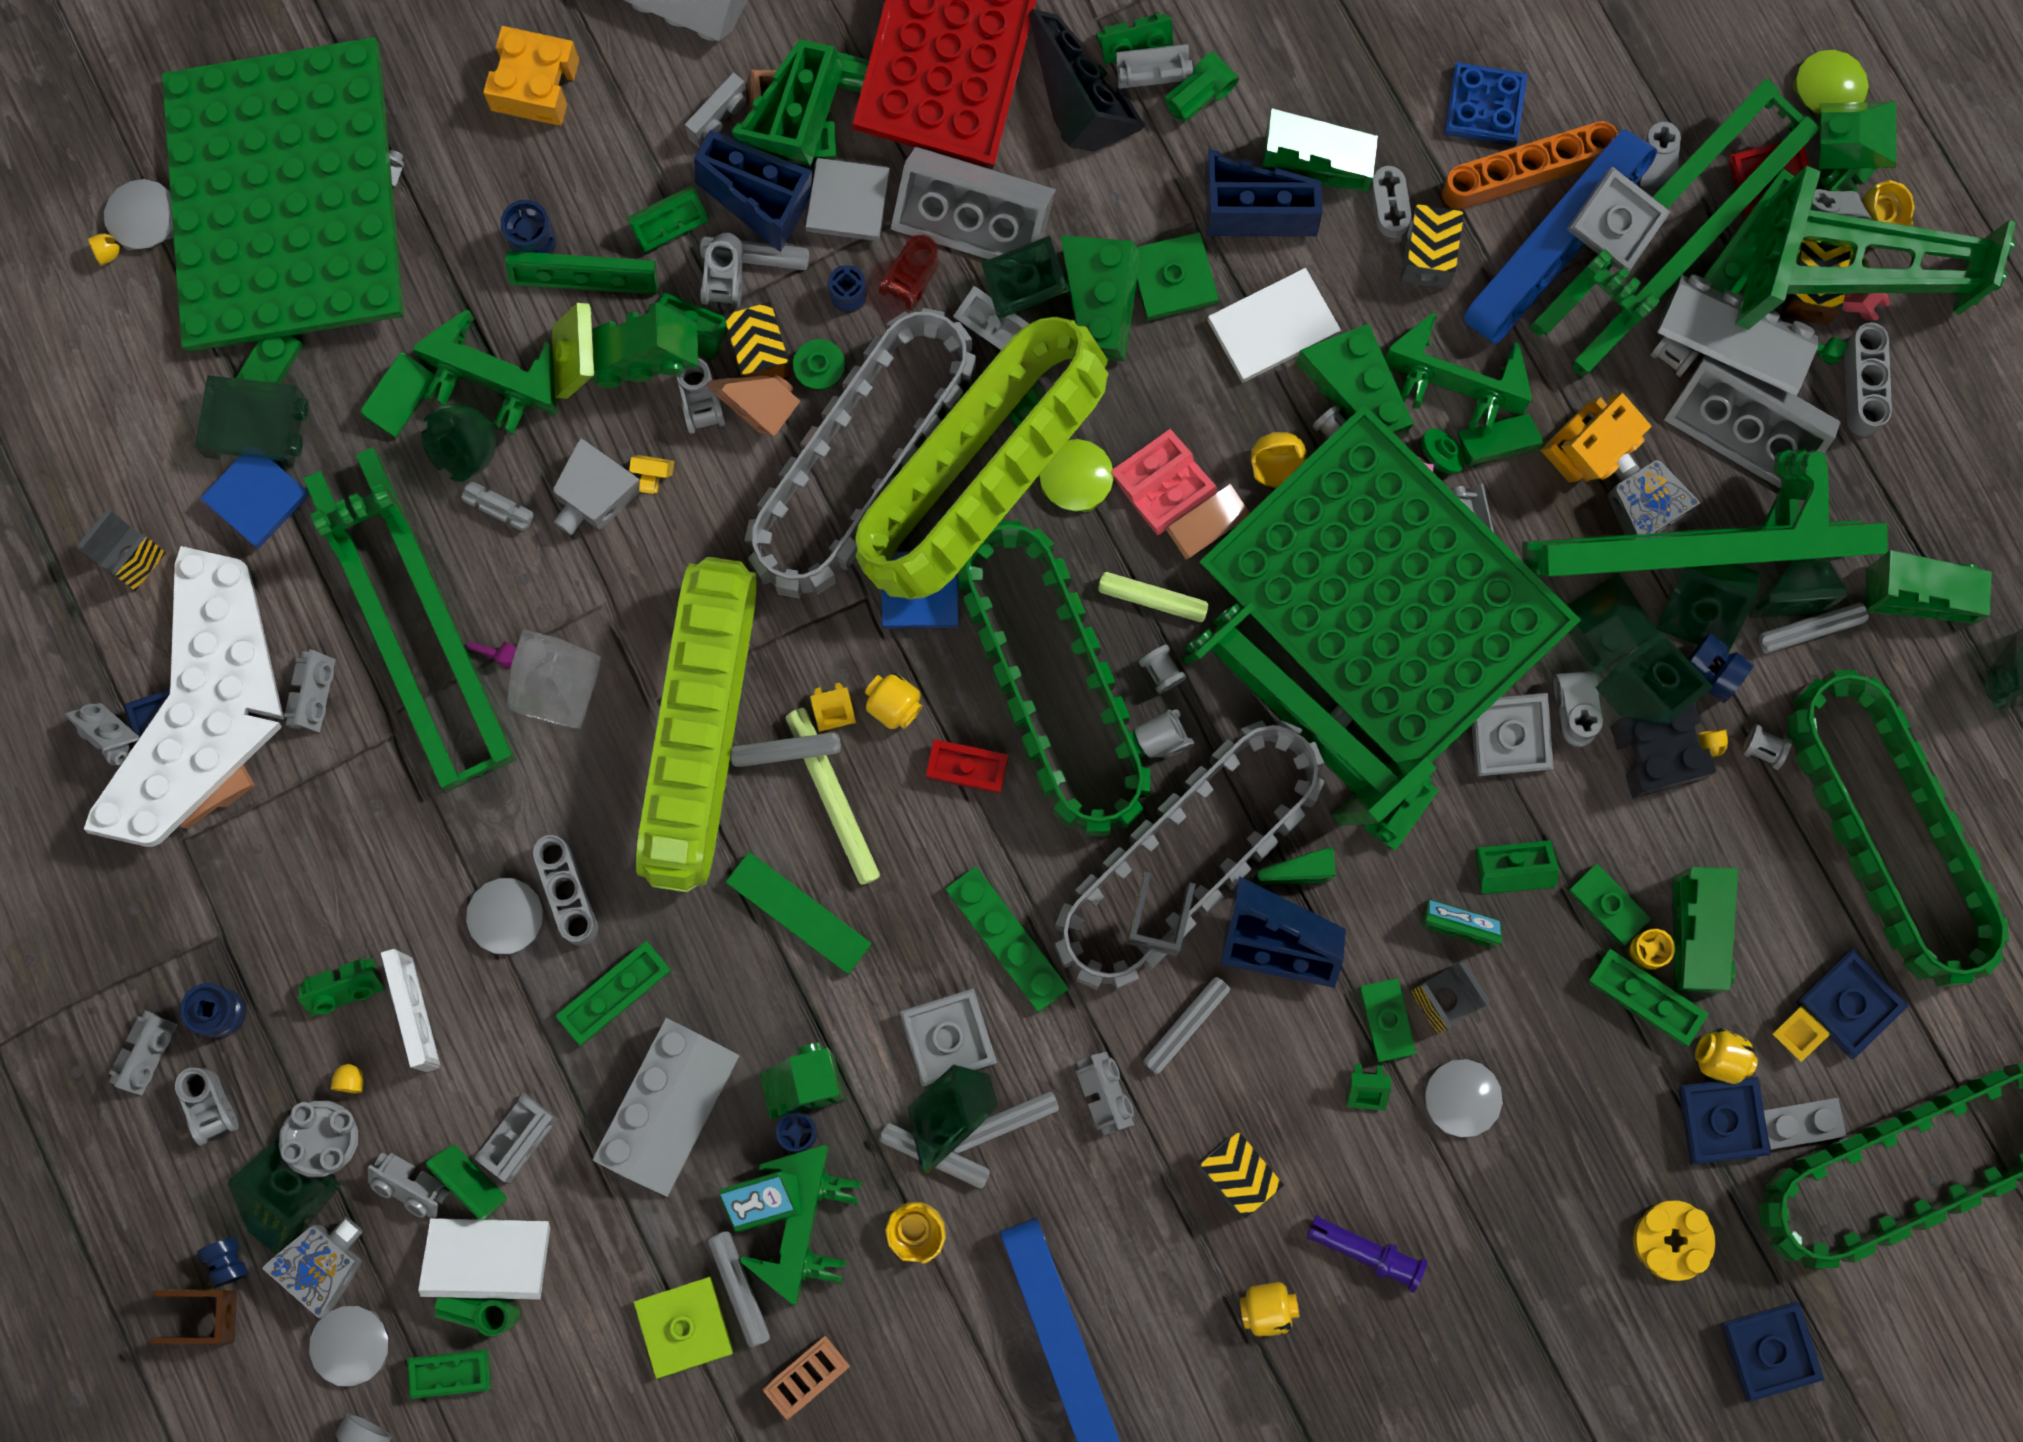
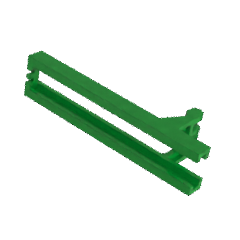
M1767 78L1755 88L1652 198L1667 209L1763 107L1771 109L1775 105L1779 109L1777 114L1782 119L1787 116L1791 120L1788 124V129L1791 133L1645 287L1634 296L1633 293L1641 283L1636 277L1632 278L1625 286L1621 284L1630 272L1623 267L1612 275L1609 270L1613 266L1610 264V259L1613 256L1604 249L1528 327L1538 337L1542 334L1547 336L1596 284L1618 303L1623 310L1573 361L1575 365L1572 369L1581 378L1587 375L1632 327L1654 309L1660 302L1659 298L1820 129L1808 116L1804 117L1778 93L1780 90Z
M371 447L356 454V458L372 491L371 495L361 498L358 493L349 496L351 504H348L344 499L335 502L323 473L318 471L303 478L317 509L310 516L318 533L326 538L345 571L440 787L444 791L450 792L471 782L470 779L476 776L482 777L485 772L491 769L495 771L517 761L381 458L375 449ZM378 514L381 515L388 526L492 757L458 774L347 529Z
M1784 449L1776 452L1777 455L1774 456V473L1781 479V488L1762 526L1522 541L1523 562L1535 574L1564 576L1888 554L1887 523H1861V520L1829 521L1827 456L1824 455L1825 453L1818 452L1817 450L1808 452L1802 449L1801 451L1799 449H1795V451ZM1799 499L1805 500L1799 511Z

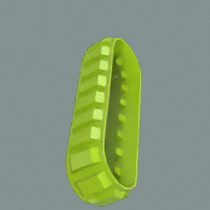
M1050 317L1039 319L1022 328L1011 338L868 508L858 524L855 538L858 550L855 557L863 572L878 589H884L890 597L907 599L925 598L940 591L955 577L1097 406L1106 388L1109 374L1105 367L1108 359L1086 326H1077L1074 320ZM1066 359H1073L1064 373L926 538L909 554L891 561L898 546L1036 381L1053 365Z
M706 557L698 564L689 563L682 581L637 841V875L645 877L653 888L688 893L697 885H706L715 852L756 602V573L749 572L741 561Z

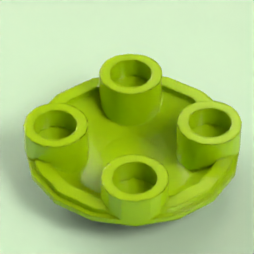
M1823 50L1809 56L1799 67L1797 77L1793 83V88L1804 105L1818 116L1820 103L1864 102L1869 87L1867 74L1859 61L1848 53L1837 50Z
M1080 439L1068 440L1039 474L1041 491L1051 502L1062 509L1075 512H1090L1103 502L1111 491L1114 475L1111 473L1113 469L1112 463L1104 450L1094 443Z

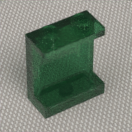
M207 375L195 448L205 458L220 459L221 454L278 460L283 462L285 466L294 467L296 456L299 457L303 449V437L300 434L302 421H306L308 417L309 401L297 385Z

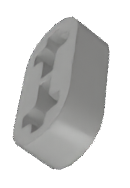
M1384 166L1376 171L1371 182L1374 215L1377 228L1381 234L1389 238H1396L1406 232L1411 221L1408 190L1403 172L1394 166ZM1384 178H1389L1390 183L1396 184L1392 190V197H1388L1386 186H1380ZM1390 207H1394L1396 218H1402L1398 226H1393L1391 220H1385L1390 213Z

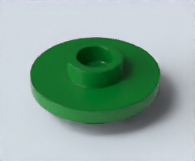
M815 339L804 343L796 351L793 359V370L797 380L803 386L811 390L822 391L832 388L841 380L845 371V360L841 350L834 343L823 339Z
M1431 428L1422 435L1421 447L1424 457L1429 464L1434 465L1433 468L1449 475H1455L1464 468V454L1460 446L1450 435L1436 428Z

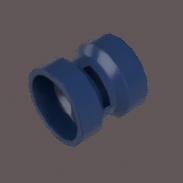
M849 265L840 266L833 270L828 281L832 304L841 312H856L862 308L867 298L864 275L859 269Z
M801 1112L788 1113L777 1124V1140L782 1147L791 1152L799 1153L806 1151L814 1145L817 1139L818 1131L816 1124L809 1116Z
M236 1237L215 1242L197 1251L200 1263L206 1265L207 1269H209L206 1277L209 1289L227 1285L249 1275L245 1263L238 1261L237 1252L240 1247Z

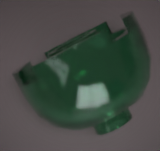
M450 404L424 418L423 422L427 421V429L421 431V439L425 452L438 470L445 468L449 473L453 474L448 477L449 479L464 482L479 474L490 465L496 452V436L493 425L479 410L470 405Z

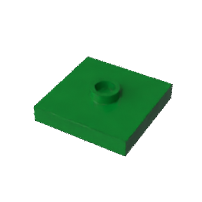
M1200 232L1137 247L1141 254L1137 287L1147 321L1218 305L1219 298Z

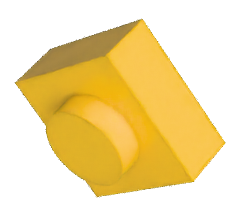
M1801 1006L1773 1035L1802 1062L1830 1033Z

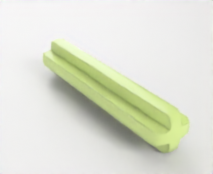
M1109 572L1102 574L1098 586L1100 593L1197 622L1204 621L1208 610V603L1204 600Z

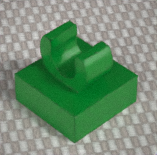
M1355 1065L1346 1094L1347 1108L1386 1111L1391 1092V1076L1384 1075V1069L1381 1065L1376 1066L1375 1074L1362 1073V1065Z

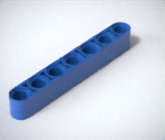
M1622 130L1474 300L1465 313L1464 323L1493 344L1501 341L1585 244L1566 229L1607 169L1614 167L1636 184L1654 162L1657 149L1629 130Z
M1037 1217L1001 1230L1002 1240L1076 1441L1120 1442Z

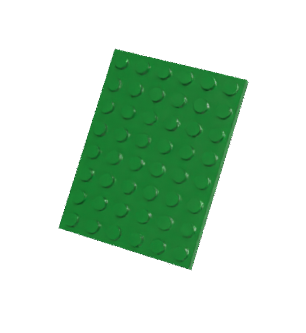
M371 37L162 73L182 348L187 352L260 341L270 337H284L404 317L380 45L377 39Z
M1365 404L1200 561V564L1241 606L1251 602L1256 607L1250 613L1251 617L1393 762L1427 757L1432 763L1581 621Z

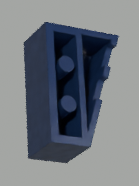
M710 130L694 158L695 183L781 252L811 196L812 171Z
M1208 149L1205 170L1207 236L1318 235L1322 218L1321 181L1278 168L1274 172L1253 166V161L1242 158L1241 162L1219 156L1220 151Z
M1239 876L1224 933L1220 964L1335 988L1344 959L1346 929Z

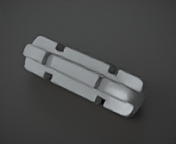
M470 482L463 490L461 499L465 503L473 507L477 504L479 505V510L505 523L509 520L510 525L520 531L526 530L532 523L534 516L532 511L523 506L517 508L515 502L491 490L488 493L485 492V487L475 482Z

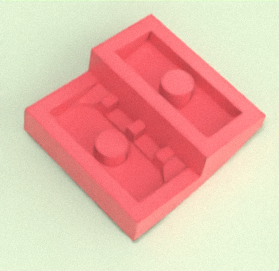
M1171 429L1111 470L1121 490L1157 535H1160L1165 531V528L1218 493L1216 485L1194 462L1191 451Z

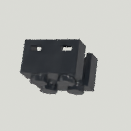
M1694 699L1623 717L1610 726L1617 750L1631 745L1638 767L1625 775L1632 799L1703 781L1716 773L1710 749L1702 750L1695 727L1701 721Z

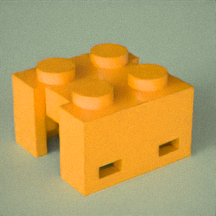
M502 26L496 45L500 56L499 65L495 72L489 71L483 92L490 110L562 126L567 102L561 86L558 85L562 73L565 74L567 80L574 81L580 60L574 42Z
M1624 393L1611 395L1607 399L1608 405L1601 397L1590 399L1540 450L1569 483L1578 482L1581 479L1588 482L1593 479L1604 480L1618 469L1619 464L1617 461L1625 453L1633 452L1644 442L1643 435L1652 426ZM1591 413L1594 417L1585 425L1582 420ZM1561 441L1564 442V444L1561 446L1562 449H1560L1557 446Z

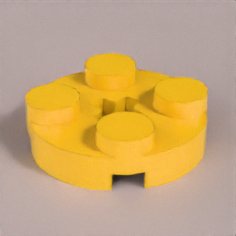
M1664 1201L1656 1203L1645 1212L1643 1217H1640L1634 1228L1633 1245L1637 1257L1651 1273L1665 1280L1682 1281L1691 1279L1707 1270L1715 1250V1235L1705 1212L1686 1202ZM1672 1229L1678 1230V1235L1684 1238V1244L1678 1247L1677 1252H1672L1671 1245L1664 1242L1665 1236H1671Z

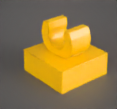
M642 455L631 457L629 472L642 474L639 492L658 493L660 477L667 478L673 475L674 460Z
M835 683L836 690L822 693L820 687L816 688L814 691L815 695L810 696L819 732L856 723L848 688H843L840 683Z

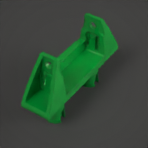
M465 309L413 347L420 361L437 368L436 374L423 396L431 403L437 397L439 405L446 407L457 380L464 378L505 396L504 402L495 420L492 422V426L499 431L502 430L507 422L505 426L506 431L509 435H514L526 407L532 406L556 416L553 350L547 342H544L540 355L534 360L529 372L523 371L516 365L464 345L466 332L474 320L471 312Z
M1435 313L1430 314L1407 332L1388 350L1385 361L1389 369L1407 375L1401 391L1404 402L1410 392L1413 391L1412 409L1420 408L1428 383L1476 399L1478 401L1468 426L1471 430H1474L1478 421L1483 416L1482 434H1490L1492 432L1493 423L1499 408L1521 416L1532 399L1519 343L1514 342L1505 366L1500 369L1502 374L1499 380L1426 355L1425 348L1431 343L1429 337L1437 316Z
M826 1145L760 1164L759 1170L797 1175L801 1215L790 1217L786 1220L780 1249V1263H775L774 1258L765 1261L741 1256L740 1259L742 1264L794 1305L799 1303L802 1283L806 1281L807 1277L842 1285L843 1277L826 1271L825 1267H846V1259L812 1254V1249H809L819 1202H822L824 1198L857 1206L859 1198L841 1192V1189L861 1188L862 1180L857 1181L828 1175V1171L825 1169L830 1147Z

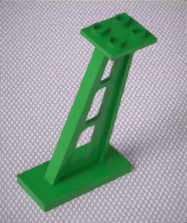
M1806 166L1771 197L1735 324L1749 330L1783 303L1786 294L1957 293L1953 312L1960 315L1971 306L1979 304L1985 296L1999 290L2007 276V271L2004 270L2007 257L2010 255L2015 244V239L2012 237L2016 222L2008 220L1987 237L1979 238L1810 210L1821 171ZM1809 239L1852 246L1854 254L1850 266L1816 267L1796 264L1801 240ZM1867 247L1908 252L1912 257L1908 269L1865 268L1862 265V259ZM1923 254L1966 260L1964 270H1925L1920 265Z
M1251 602L1241 607L1236 603L1231 608H1226L1212 621L1216 628L1212 631L1207 629L1205 632L1199 633L1184 647L1188 653L1181 661L1185 665L1201 659L1211 650L1281 721L1301 728L1300 735L1308 743H1316L1324 764L1353 792L1330 815L1339 826L1380 823L1437 769L1427 757L1383 764L1235 628L1256 608Z

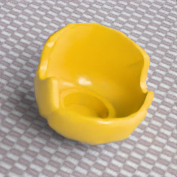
M1887 180L1875 184L1864 194L1862 201L1872 220L1906 226L1913 225L1912 216L1915 209L1913 195L1904 184Z
M1272 432L1260 437L1251 449V464L1254 478L1259 483L1271 488H1277L1308 458L1302 440L1288 432Z
M908 1202L897 1207L890 1214L885 1228L888 1246L902 1261L920 1262L921 1264L928 1263L941 1253L946 1239L943 1218L936 1209L922 1202Z

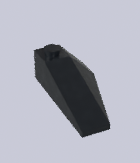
M1032 9L1028 15L1052 116L1061 132V138L1064 143L1073 149L1097 151L1141 131L1145 125L1130 99L1122 90H1118L1115 93L1103 79L1108 74L1103 67L1095 65L1092 61L1085 58L1082 54L1085 46L1059 15Z

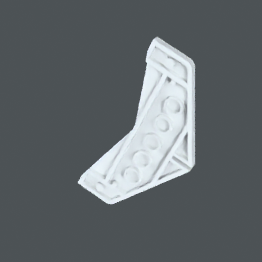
M183 546L180 547L175 561L170 695L91 808L84 826V830L88 834L145 847L159 845L282 728L279 722L248 715L251 712L284 720L252 576L246 564L241 560Z

